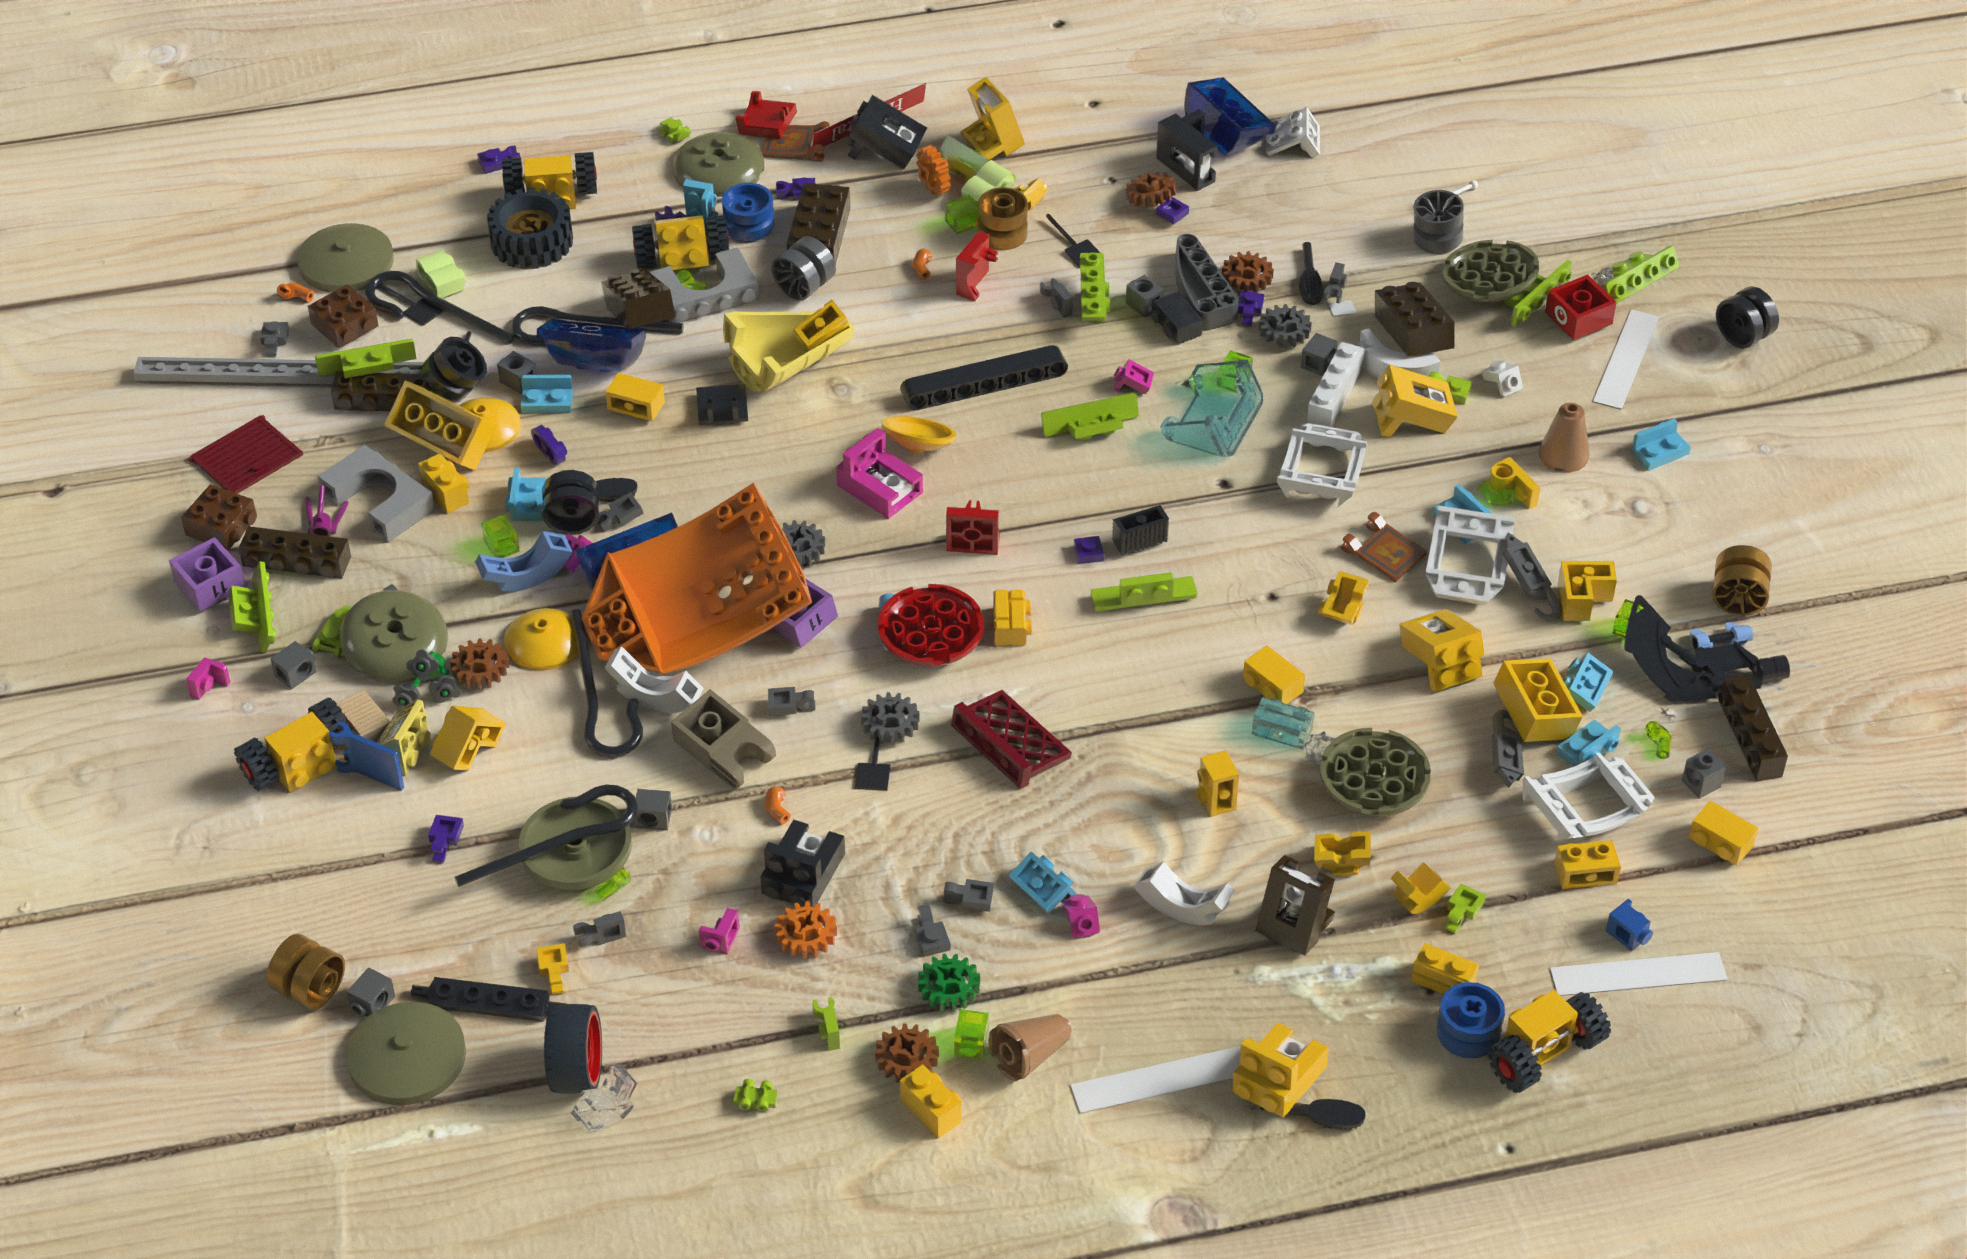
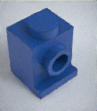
M1627 899L1609 913L1606 932L1630 951H1633L1640 944L1645 945L1653 936V931L1649 929L1651 921L1644 914L1632 908V901Z

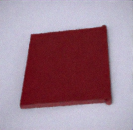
M260 415L190 455L188 459L190 462L196 463L225 490L238 494L303 456V451L271 425L264 415Z

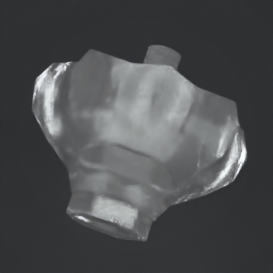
M1603 267L1597 274L1593 272L1591 276L1594 277L1593 280L1604 290L1603 284L1613 278V270Z
M1325 731L1319 734H1311L1309 740L1304 744L1306 758L1312 760L1316 765L1320 764L1323 752L1335 738L1328 736Z

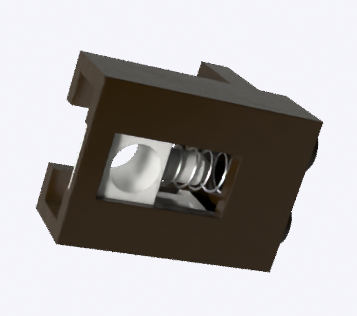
M1284 855L1271 867L1255 931L1305 956L1318 943L1320 933L1333 921L1335 911L1327 907L1335 879L1321 872L1317 874L1316 879L1297 871L1298 861Z

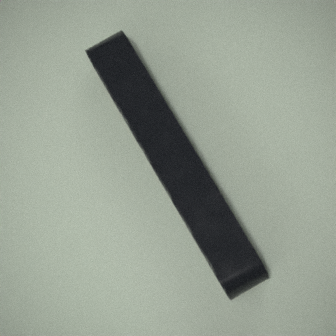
M1049 345L912 377L902 382L900 391L908 408L915 411L1057 378L1067 372L1068 364L1060 348L1055 345Z

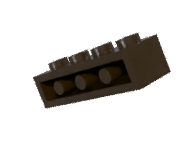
M336 371L331 389L334 410L390 412L405 380L436 395L437 393L428 385L423 374L372 373L345 378L343 371Z
M248 526L238 548L242 566L256 568L260 561L265 562V569L341 579L351 559L347 538Z
M1750 676L1724 679L1722 689L1718 693L1719 704L1725 713L1756 782L1783 777L1788 755Z

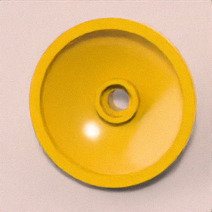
M479 397L458 405L497 425L484 453L505 447L519 433L521 426L519 414L511 404L503 400Z
M892 416L882 421L881 427L885 434L894 442L908 448L909 452L915 454L943 448L950 445L956 439V431L929 419L911 416Z
M543 608L529 611L516 618L505 632L504 645L507 655L517 665L527 669H555L569 663L578 655L572 616L561 610Z

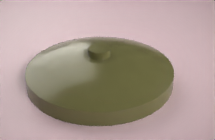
M345 223L326 227L307 238L298 251L297 262L302 278L317 289L334 292L348 284L355 291L365 289L369 281L379 273L390 271L394 262V254L389 238L380 230L364 224Z
M563 799L553 801L538 809L526 821L519 836V851L576 828L615 821L622 817L623 813L612 804L600 799H595L582 807L568 810L560 806V802ZM630 825L617 832L590 836L570 842L525 860L522 864L535 880L552 888L579 890L599 885L616 875L626 864L632 849Z
M423 1002L392 1004L369 1015L353 1032L346 1051L348 1070L357 1088L373 1100L391 1105L420 1103L442 1093L456 1080L466 1058L464 1035L455 1018L445 1010Z

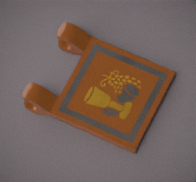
M823 121L816 125H789L781 139L766 138L762 154L764 157L809 158L816 162H822L825 157L822 153L823 146L820 144L810 146L814 133L829 127L830 124Z
M1372 512L1368 515L1369 521L1366 523V528L1376 533L1363 545L1359 543L1355 536L1347 534L1343 537L1344 543L1341 545V549L1345 553L1355 554L1391 580L1397 582L1427 554V550L1388 525L1377 512Z

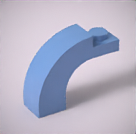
M542 531L533 547L520 556L498 558L479 554L475 564L482 579L489 582H497L501 591H520L537 586L554 576L565 565L573 551L565 535Z

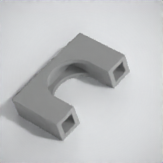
M738 247L715 253L716 269L722 282L711 289L693 290L686 288L678 281L671 266L650 272L671 291L676 317L667 319V322L680 323L759 300L758 281Z
M366 445L361 446L318 476L319 485L325 486L324 496L337 506L367 488L383 487L392 490L394 493L390 498L368 512L371 530L388 543L435 511L434 495L427 486L419 484L410 474H405L393 462H388L379 452L371 450Z

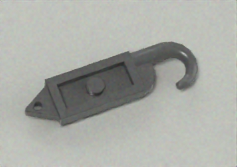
M1508 532L1505 536L1503 556L1526 595L1537 600L1546 599L1552 608L1551 614H1545L1538 608L1534 612L1545 621L1559 619L1562 614V606L1551 588L1552 583L1529 544L1521 542Z
M1504 709L1498 710L1493 716L1494 773L1499 774L1509 788L1524 775L1521 737L1512 729L1504 726V718L1512 720L1508 711Z

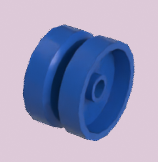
M740 183L724 192L722 196V210L730 237L741 241H756L772 232L775 226L773 196L768 188L755 183Z
M1474 982L1460 983L1447 990L1440 1002L1437 1020V1037L1442 1046L1450 1053L1462 1058H1480L1490 1054L1488 1051L1491 1046L1498 1043L1501 1039L1502 1025L1505 1018V1006L1501 997L1490 987Z

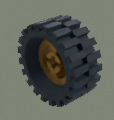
M528 188V192L523 193L522 189L516 190L515 195H511L510 192L505 194V200L498 198L495 201V206L491 205L489 208L487 222L491 249L495 257L498 256L499 261L504 263L507 260L508 266L514 267L516 264H519L520 269H526L527 265H532V269L539 268L538 264L544 263L546 267L551 265V260L560 261L562 259L561 254L567 255L569 247L572 248L573 232L570 208L566 204L565 199L562 197L558 199V194L554 192L548 195L545 189L535 192V188Z

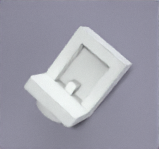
M1500 360L1491 363L1490 367L1482 370L1483 380L1498 383L1501 396L1510 395L1523 388L1518 365L1508 364Z

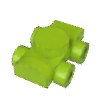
M670 117L660 122L661 128H659V132L662 136L667 135L670 143L676 140L679 142L691 134L689 127H683L680 119L674 120Z
M745 1079L742 1086H736L734 1105H739L740 1109L749 1110L751 1108L766 1112L768 1107L775 1108L778 1090L772 1089L773 1084L770 1081L764 1080L761 1082L760 1088H754L755 1082L752 1079Z

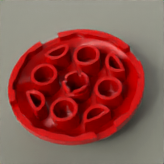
M928 584V588L913 590V587H909L896 593L884 604L878 618V632L884 646L897 658L910 664L926 667L943 666L966 657L978 645L984 631V620L977 602L965 592L942 584Z

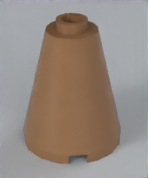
M1565 403L1560 406L1539 448V457L1544 465L1555 471L1556 468L1564 469V472L1570 473L1585 467L1590 456L1584 409L1576 403Z
M1059 1014L999 1024L989 1032L988 1043L991 1056H997L1001 1063L997 1065V1068L1006 1078L1012 1081L1024 1079L1070 1039L1071 1025L1066 1018Z

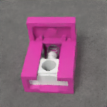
M879 428L865 435L853 447L848 448L843 453V461L836 467L837 486L888 519L923 493V474L886 451L885 432Z

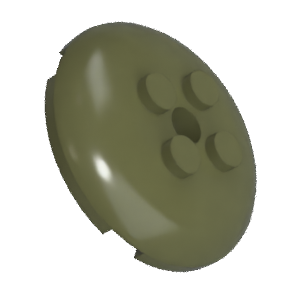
M711 132L696 136L682 145L675 154L672 168L676 181L682 187L686 179L713 184L714 194L717 197H722L726 190L737 184H756L759 181L760 174L764 171L765 163L764 156L759 147L746 137L729 132Z
M1483 240L1467 244L1455 250L1445 260L1446 264L1442 268L1445 284L1457 295L1472 301L1496 302L1515 297L1528 289L1534 283L1539 273V261L1536 254L1530 248L1520 243L1507 240L1506 244L1493 243V240Z
M385 590L370 594L354 604L343 619L340 630V642L346 659L357 671L377 677V681L401 683L415 680L418 676L415 672L409 671L406 666L409 660H413L416 657L418 650L424 649L427 653L434 651L443 655L447 648L448 632L443 616L428 600L407 591ZM393 629V631L398 633H391L390 630Z
M1372 728L1348 731L1335 738L1326 747L1322 755L1320 777L1326 791L1338 804L1362 815L1380 817L1402 813L1415 806L1423 798L1430 784L1431 768L1424 751L1408 737L1389 730V733L1372 731Z

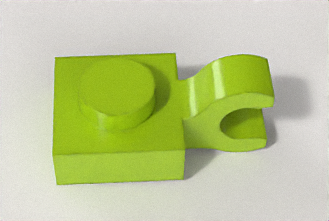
M1430 372L1429 377L1448 383L1453 402L1465 405L1471 389V381L1449 375L1447 380H1445L1438 372Z
M1460 884L1448 901L1447 909L1451 911L1447 916L1449 922L1445 929L1456 933L1464 917L1473 920L1485 903L1486 895Z
M828 997L829 1005L825 1008L818 1006L817 999L812 1002L813 1014L815 1017L823 1020V1022L818 1023L821 1040L826 1039L828 1051L840 1049L839 1028L835 1014L834 999L832 997Z

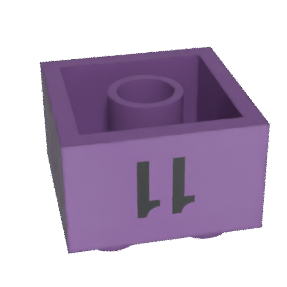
M215 537L169 560L174 582L200 612L228 598L231 585L246 588L241 566Z
M807 579L806 583L812 603L771 628L800 648L805 646L838 617L833 596Z

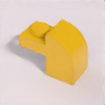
M1425 862L1408 878L1398 870L1390 878L1397 885L1392 895L1412 914L1421 913L1432 907L1452 888Z

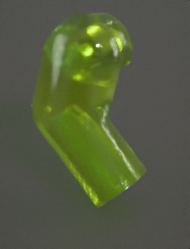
M681 270L678 272L677 279L686 288L707 290V283L695 282L689 271Z
M1487 480L1477 487L1491 505L1508 506L1513 503L1516 497L1514 490L1511 488L1495 491Z
M1657 721L1648 722L1645 730L1649 739L1657 745L1656 756L1660 759L1668 758L1672 741L1671 733Z
M623 867L611 879L595 889L600 899L604 901L628 885L631 880L630 872L626 871Z

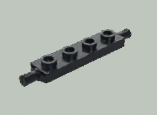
M434 977L429 987L413 984L411 989V997L427 998L428 1004L443 1010L542 1022L547 1017L551 1006L567 1004L550 1001L547 990Z

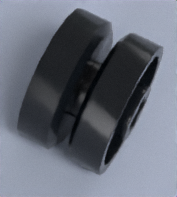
M1754 286L1746 287L1734 296L1721 301L1717 306L1715 314L1721 334L1730 344L1741 349L1749 348L1760 339L1773 334L1779 324L1778 310L1774 301L1765 291Z
M451 336L444 339L436 350L428 356L422 365V373L432 390L446 399L459 401L464 399L474 386L484 378L487 373V364L483 355L473 344L460 337Z
M562 470L552 474L545 480L542 487L543 521L548 528L557 533L575 535L589 531L596 525L599 519L598 484L592 476L582 471Z

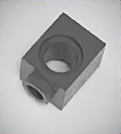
M1143 275L1126 285V303L1145 318L1151 314L1153 301L1163 297L1164 289L1146 275Z
M1315 333L1302 349L1301 368L1323 376L1337 351L1338 341Z
M512 351L497 364L499 382L522 394L523 390L522 375H537L536 363L515 351Z
M296 641L270 658L274 676L291 690L316 673L315 655L308 647L304 648Z
M1706 749L1686 760L1682 782L1700 799L1721 788L1726 766L1709 749Z
M637 789L636 801L638 809L634 818L635 828L668 830L672 813L671 792Z
M369 967L347 990L350 1008L358 1016L368 1017L377 1010L386 1007L395 998L392 979Z

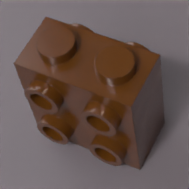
M348 284L307 306L311 325L338 348L379 326L376 308Z
M210 484L181 516L186 536L203 542L215 537L229 551L241 539L248 526L254 524L257 513L253 499Z

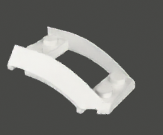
M1311 423L1302 425L1301 430L1293 428L1280 476L1277 478V483L1287 498L1290 491L1295 490L1299 494L1312 493L1320 495L1325 499L1339 498V507L1353 496L1362 468L1367 441H1361L1362 436L1356 431ZM1304 442H1308L1316 447L1324 445L1334 447L1339 451L1352 450L1345 478L1340 479L1297 471Z
M1438 506L1425 573L1437 598L1479 605L1489 603L1504 587L1508 562L1502 553L1505 550L1506 534L1508 532L1513 534L1515 517ZM1446 535L1498 543L1492 578L1440 570Z
M1595 753L1593 758L1572 768L1543 774L1539 779H1531L1527 776L1522 781L1523 802L1533 801L1549 820L1552 827L1558 832L1554 841L1596 835L1617 828L1644 814L1655 798L1624 760L1612 757L1610 761L1605 759L1600 753ZM1604 776L1608 784L1613 787L1628 807L1609 816L1583 822L1563 795L1586 786Z

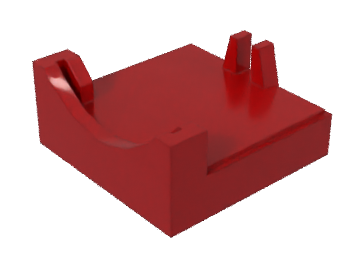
M752 91L745 113L735 117L738 132L742 135L781 139L796 115L797 107L796 103L762 100L761 91Z
M979 231L956 258V295L974 302L980 296V292L975 287L988 273L989 261L996 262L998 260V257H996L998 252L989 247V234Z
M972 500L968 501L965 508L947 507L946 551L998 555L1000 541L999 510L981 509L980 501L976 502V508H971Z

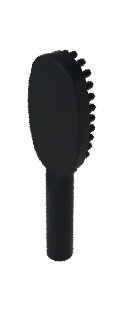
M1304 242L1302 249L1305 270L1302 272L1299 280V291L1305 303L1316 305L1322 300L1323 286L1318 270L1315 271L1312 245L1310 242Z
M608 478L596 481L600 501L602 499L605 502L607 500L610 502L611 499L615 501V499H619L630 492L635 496L638 485L633 479Z
M1318 1099L1310 1104L1295 1103L1288 1112V1114L1309 1116L1315 1124L1318 1123L1319 1125L1329 1126V1128L1334 1127L1335 1129L1344 1128L1345 1130L1347 1128L1357 1129V1127H1361L1366 1118L1365 1110L1360 1105L1339 1099Z

